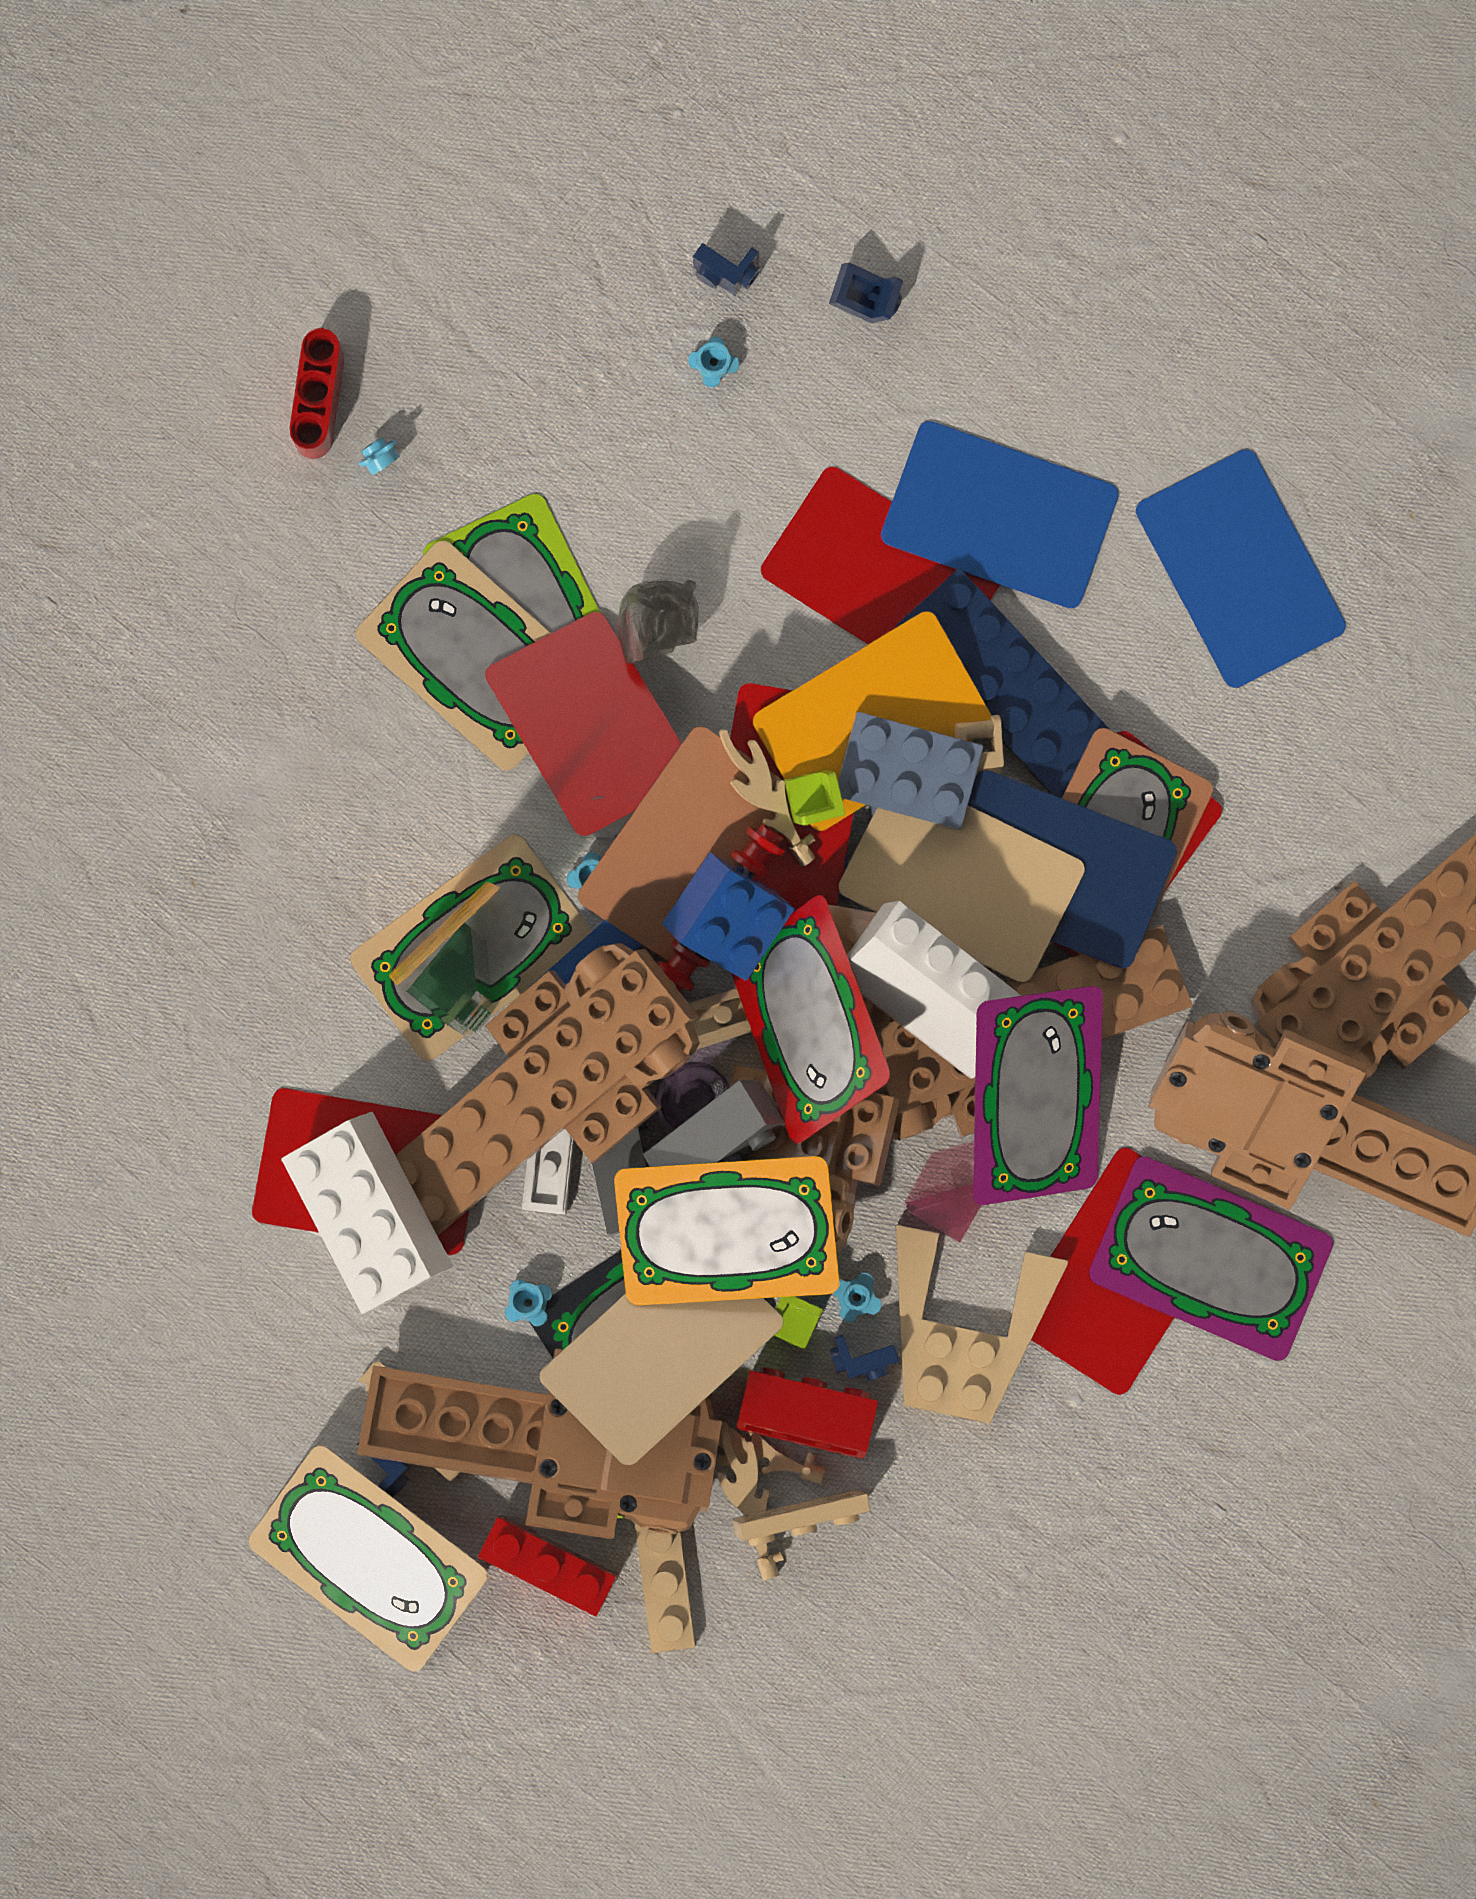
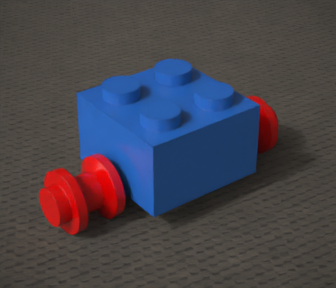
M761 824L758 830L751 826L748 827L746 833L750 839L749 843L743 851L733 850L730 854L739 863L738 867L709 852L663 921L662 925L675 937L671 942L675 953L669 962L659 961L657 964L667 977L674 982L679 992L682 988L692 991L695 985L690 976L696 967L707 968L710 964L709 960L747 981L795 908L775 890L753 878L756 874L766 880L770 873L765 865L772 855L782 856L786 851L779 845L783 838L767 826Z

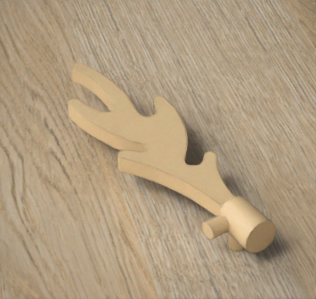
M721 729L719 735L727 754L736 767L749 779L747 785L735 779H732L730 784L747 802L764 810L775 812V818L772 820L764 819L763 824L775 829L786 838L791 845L789 849L800 866L809 864L814 860L815 856L808 845L815 841L811 834H808L803 839L799 838L787 807L785 781L777 780L775 790L772 791L770 771L755 740L748 741L753 758L752 762L748 763L733 746L728 731Z
M728 1425L732 1448L739 1461L746 1463L748 1458V1442L740 1433ZM720 1432V1438H719V1445H718V1446L723 1447L722 1436H721V1432ZM749 1432L756 1449L757 1460L766 1457L770 1461L769 1465L761 1469L762 1474L773 1471H792L800 1473V1478L821 1485L826 1468L814 1464L816 1455L808 1453L803 1465L774 1449L759 1434ZM726 1454L717 1456L716 1464L730 1466Z
M723 1421L721 1425L722 1443L727 1460L736 1474L737 1481L731 1482L721 1472L717 1476L719 1483L730 1502L744 1514L749 1515L766 1511L770 1490L765 1489L760 1498L755 1496L758 1486V1460L753 1441H748L747 1462L741 1463L730 1442L728 1422ZM767 1543L755 1545L760 1556L756 1560L762 1580L779 1576L776 1562L784 1560L782 1551L769 1554Z

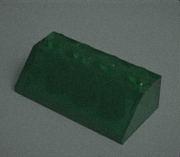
M465 922L406 991L447 1026L464 1036L469 1030L477 1033L492 1014L487 1010L492 1004L487 942Z

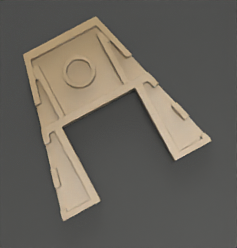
M896 1225L904 1406L990 1424L1067 1267L1068 1261L1024 1252L1007 1337L922 1319L939 1233Z

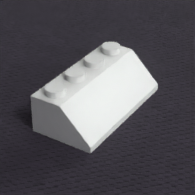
M900 901L884 903L847 954L862 996L970 1079L975 1077L976 1012L979 1005L987 1000L1022 996Z

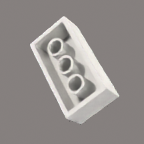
M373 1112L350 1119L281 1158L361 1314L388 1303L453 1267Z

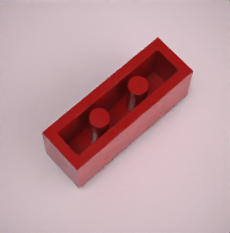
M760 1367L759 1372L750 1370L736 1429L864 1460L878 1406L877 1400L869 1399L870 1393L856 1388H845L844 1393L827 1389L828 1384L826 1382L809 1377H803L801 1382L785 1379L784 1372L768 1367Z
M502 1515L497 1517L478 1555V1558L595 1617L599 1614L618 1573Z

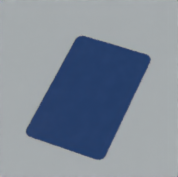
M989 770L979 772L973 782L968 806L1081 860L1084 864V874L1050 941L1119 968H1127L1132 965L1177 853L1175 844L1166 838Z

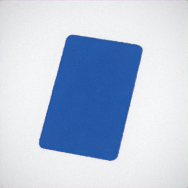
M926 421L918 428L883 525L881 538L885 544L954 569L960 567L963 572L1071 609L1077 607L1082 601L1118 499V490L1113 484L942 424Z
M1241 450L1138 503L1136 515L1228 686L1233 688L1241 687L1344 633L1346 624L1258 458L1252 451Z

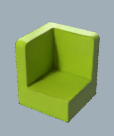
M823 769L784 779L794 823L808 825L845 815L835 772Z
M795 1296L781 1297L775 1310L782 1316L783 1326L774 1336L805 1350L823 1309Z

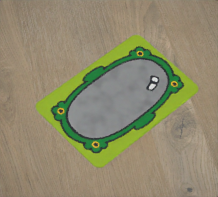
M539 494L528 495L428 543L423 550L424 556L436 542H449L550 633L590 613H600L545 499Z

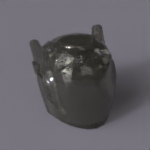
M651 579L633 585L625 593L620 602L618 613V635L625 663H634L673 652L676 646L691 644L697 641L700 616L699 606L696 597L693 595L696 588L695 581L688 579L682 584L667 579Z

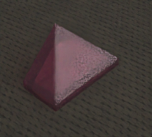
M973 1184L904 1204L906 1213L958 1242H961L982 1206L978 1205L973 1199Z

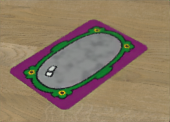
M1088 986L987 1000L979 1005L976 1012L973 1199L978 1205H989L1091 1188L1097 1182L1103 992L1099 987Z
M1140 1157L1135 1161L1090 1267L1089 1276L1094 1283L1272 1360L1281 1361L1288 1356L1332 1251L1333 1241L1328 1234L1152 1158Z

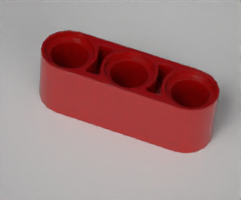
M316 328L308 332L302 341L289 428L290 437L298 452L310 459L326 455L331 448L344 365V352L337 336L331 330L325 328ZM321 344H328L334 347L332 355L325 360H317L312 357L315 348ZM321 385L328 389L326 397L319 402H312L306 399L308 391L314 386ZM309 427L320 428L322 434L317 442L306 444L301 441L300 437L305 429Z

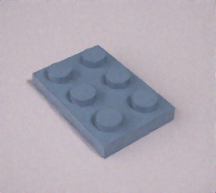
M856 712L838 777L841 797L961 830L983 745Z

